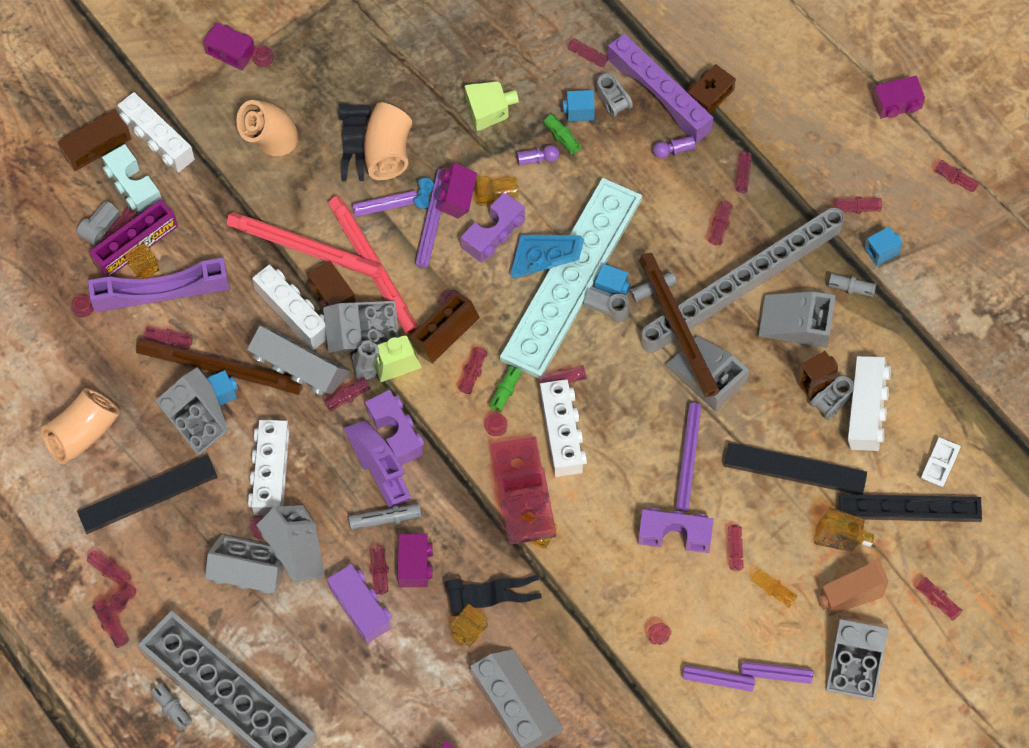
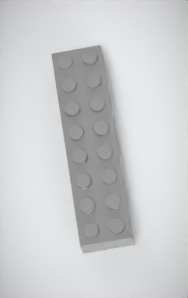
M172 610L137 645L141 654L247 747L311 748L317 742L315 733Z

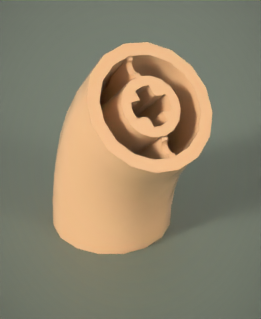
M259 100L246 101L240 107L236 123L237 129L244 140L258 143L260 149L265 154L271 156H283L295 149L298 143L297 129L291 117L280 107Z
M383 102L377 103L372 111L366 128L364 142L368 174L375 180L392 179L406 170L408 166L406 143L409 131L413 125L411 118L405 112Z
M84 388L65 411L41 427L42 440L51 456L58 463L65 465L95 443L121 412L112 401L92 389Z

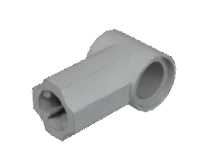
M103 202L90 219L86 218L79 224L76 234L96 247L104 241L107 230L119 217V210L110 202Z
M592 286L588 289L583 302L584 306L609 315L615 322H623L629 317V303L626 296L623 294L613 295ZM617 306H622V307H624V308L621 309V310H615V309H614V308L617 307Z
M371 340L363 341L361 346L358 347L357 352L352 355L358 380H368L377 374L375 364L379 348Z

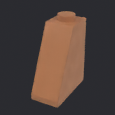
M880 559L822 587L819 601L822 608L827 609L829 616L883 598L889 580Z

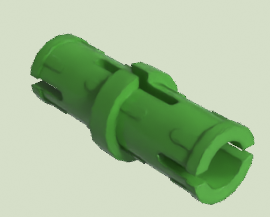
M554 114L549 115L544 120V125L555 135L556 141L561 142L570 154H575L580 150L582 145L572 136L571 130L564 126Z
M509 366L502 382L497 384V391L488 405L492 410L495 411L497 407V412H502L509 396L513 395L514 387L522 375L518 368H515V371H513L514 367Z

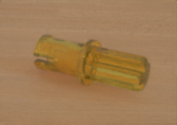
M758 569L752 576V581L769 593L768 596H774L788 608H790L793 602L785 596L793 601L798 596L780 584V580L776 581L761 569Z

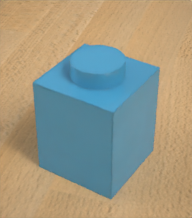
M593 90L567 91V100H563V113H568V122L594 120Z
M889 226L867 238L864 249L875 265L878 266L900 254L902 239Z
M603 264L596 278L595 288L613 295H627L631 285L628 282L629 273Z
M225 370L206 378L213 387L219 406L237 399L235 390L238 389L233 376L228 377Z

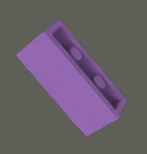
M350 564L329 577L327 583L329 589L365 643L368 644L391 629L389 620L392 618L385 607L380 608L377 601L379 598L372 588L368 590L364 584L366 579L360 569L355 570Z

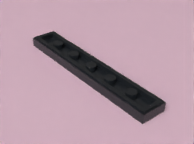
M734 443L728 444L724 467L860 495L864 493L867 471Z
M207 455L79 510L77 513L86 534H89L218 477Z
M839 494L838 519L981 522V497Z

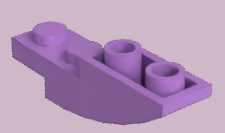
M365 421L345 427L344 431L363 469H370L388 507L404 503L412 498L401 477L405 472L384 439Z

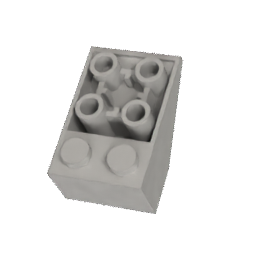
M813 291L765 295L758 337L827 348L836 295Z
M395 301L338 303L323 307L328 353L357 351L362 342L371 340L372 343L378 345L387 342L391 338H399Z
M697 336L694 340L716 382L719 393L715 396L704 397L683 351H680L669 361L666 367L716 411L748 382L749 369L732 354Z
M198 367L181 377L155 400L198 456L228 431L213 387Z
M304 506L273 507L257 524V527L261 531L262 537L273 549L276 558L285 567L288 576L293 581L324 578L325 573L316 525Z
M839 615L826 691L875 700L889 629L887 624Z

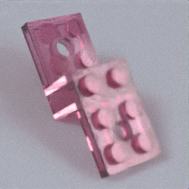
M536 436L490 443L501 511L504 514L509 545L556 537L545 470L541 465ZM519 458L524 463L521 467L515 468L511 465V461ZM531 512L535 515V519L532 522H526L522 519L523 514Z

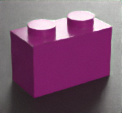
M217 22L203 41L206 54L240 70L245 68L256 52L254 40L249 35L240 34L230 26H223Z
M917 75L875 85L872 95L880 119L886 117L893 118L906 112H917L922 109L925 100Z
M457 163L444 168L440 175L441 185L435 196L437 200L435 209L458 219L469 212L477 172Z
M399 534V587H428V579H433V566L428 565V557H433V542H428V534Z

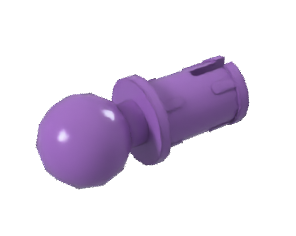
M692 135L677 140L672 138L670 139V144L660 141L654 145L653 153L657 158L664 159L670 152L676 156L680 152L695 150L694 138Z
M554 145L546 146L543 151H540L539 147H536L534 150L518 151L519 166L531 163L541 164L543 159L547 162H555L559 158L560 152Z

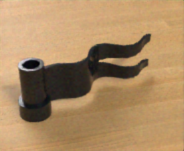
M339 103V119L344 120L342 181L347 180L348 167L353 154H356L359 181H364L366 118L371 116L370 105Z
M539 575L523 579L500 578L485 584L464 585L462 579H452L444 582L445 593L448 594L451 616L464 615L467 608H486L502 602L523 603L542 598L541 593L523 595L503 591L506 588H518L539 580Z

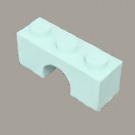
M125 144L102 157L105 165L102 167L104 173L109 179L111 177L114 179V186L119 194H125L127 197L125 201L131 210L135 209L140 215L157 201L162 200L160 191L149 176L137 181L130 179L133 174L140 170L137 160Z

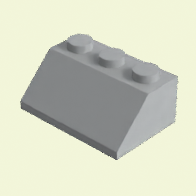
M221 534L208 552L205 579L212 580L216 584L227 583L235 585L240 589L251 588L259 590L261 593L269 594L275 593L280 586L285 567L276 558L269 544Z

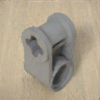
M605 73L598 78L597 96L611 117L614 118L620 111L633 107L630 96L622 88L614 75Z
M846 376L837 377L829 386L814 397L810 405L817 407L825 415L827 421L832 419L850 401L854 387L852 380ZM843 387L847 389V392L841 393L837 388Z

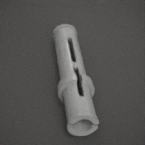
M419 503L402 507L395 505L391 509L350 515L349 521L351 531L394 522L401 524V521L422 517Z

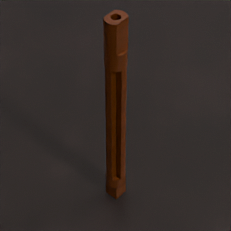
M653 253L642 254L639 263L704 397L717 395L719 389L686 324Z
M139 338L136 343V353L195 368L198 367L199 369L215 373L225 370L230 377L233 376L234 378L277 388L278 390L297 395L303 389L302 384L291 379L292 376L270 372L144 338Z

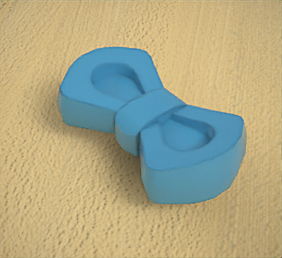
M421 178L418 180L420 189L417 197L414 198V203L419 209L429 208V194L433 190L434 183L430 178Z

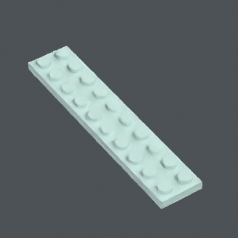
M601 179L570 234L581 235L584 239L580 259L550 268L500 356L501 362L518 368L540 380L542 379L582 308L588 289L594 286L602 265L606 264L641 203V194L607 179Z

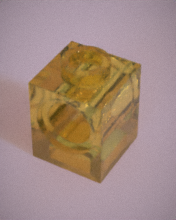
M144 242L125 254L129 268L138 279H148L160 271L156 257Z
M468 604L450 625L451 637L458 644L463 645L464 643L470 648L488 627V620Z

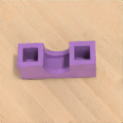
M505 192L490 206V218L497 222V224L492 228H483L475 222L460 237L461 248L481 263L486 258H491L501 242L505 243L509 239L511 232L516 227L519 228L525 221V207Z
M388 390L365 402L366 411L377 430L384 426H394L398 429L394 436L386 439V442L401 466L423 455L422 446L425 445L419 433H414L412 429L414 425L410 416L403 414L401 410L403 405L398 396L394 397L391 391Z
M656 508L642 509L638 545L662 547L664 536L671 531H677L684 535L687 551L709 553L713 518H709L704 514L692 516L685 515L680 511L667 513L661 512V510Z

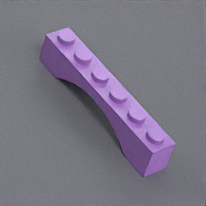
M625 33L608 45V61L622 74L636 79L647 87L668 109L680 129L688 137L693 136L695 143H698L712 132L713 117Z
M224 258L201 261L181 272L156 278L125 279L110 276L88 280L90 300L95 312L230 290Z

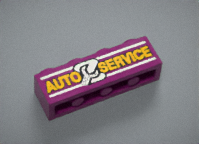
M160 199L89 251L94 266L104 277L114 275L176 229L178 224L175 214Z

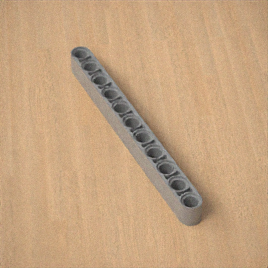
M838 208L826 210L678 305L689 330L837 236L841 232L844 223L843 211ZM830 220H834V221H836L837 223H831V222H829V221H830ZM811 232H818L819 235H814ZM794 243H799L802 246H795ZM775 255H782L783 258H778ZM763 266V267H765L766 269L761 270V269H758L757 267ZM739 278H746L748 281H741ZM726 289V290H729L730 292H729V293H723V292H721V290ZM704 301H709V302H711L712 304H710V305H705V304H703L702 302H704ZM685 313H691V314H693L694 316L687 317V316H685L684 314H685ZM665 314L643 328L641 346L649 353L660 350L676 339L673 330L666 327V325L670 324ZM653 336L657 339L651 341L648 340L647 337Z

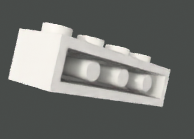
M135 92L117 105L120 113L119 116L123 122L130 126L139 139H143L154 153L157 152L166 165L171 166L179 173L195 160L192 147Z
M269 264L252 278L255 291L312 350L316 349L327 340L324 315H318L314 311L313 304L308 299L304 300L300 296L299 290L293 284L289 285L285 281L286 278L279 269L274 270Z
M857 356L848 435L851 450L879 451L880 442H884L885 432L884 428H882V421H886L887 417L884 400L888 401L889 388L886 387V380L891 378V367L887 366L885 357Z
M568 379L540 383V395L555 477L583 473V465L587 464L585 450L580 451L579 443H583L581 429H576L575 422H579L577 408L572 406V401H575L574 388H569Z
M259 420V428H255L254 442H257V450H253L252 463L255 464V471H251L250 484L254 487L253 493H249L248 505L252 507L254 516H265L273 507L284 505L290 432L288 421Z

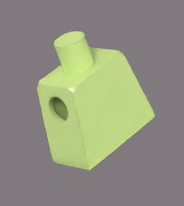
M500 82L465 85V98L476 131L509 117L508 105L519 103L516 90L504 93Z
M408 336L394 337L387 342L378 344L379 353L375 369L380 382L422 368Z

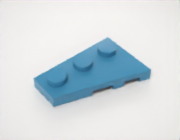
M521 235L510 275L515 279L580 259L584 239L581 235Z

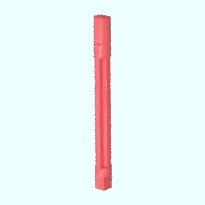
M338 196L333 197L328 204L357 254L361 258L382 265L343 199ZM382 265L380 276L377 278L372 277L385 301H395L397 320L404 332L412 335L419 326Z
M235 212L228 215L227 225L240 231L327 262L331 261L333 264L374 278L380 276L382 272L381 264L361 258L358 255Z

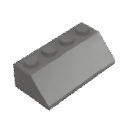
M260 325L247 349L253 353L252 358L262 363H265V361L272 363V369L282 374L285 371L292 374V380L302 385L304 382L312 385L310 389L320 395H323L324 392L332 394L351 372L349 369L279 331Z
M513 649L490 654L470 666L471 676L516 748H536L564 731Z

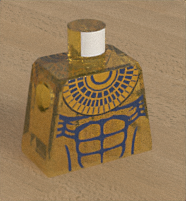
M830 507L818 522L814 544L852 552L859 544L871 547L874 541V533L863 530L865 524L863 519Z

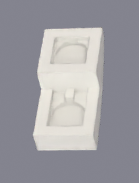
M939 437L921 479L943 488L961 446Z

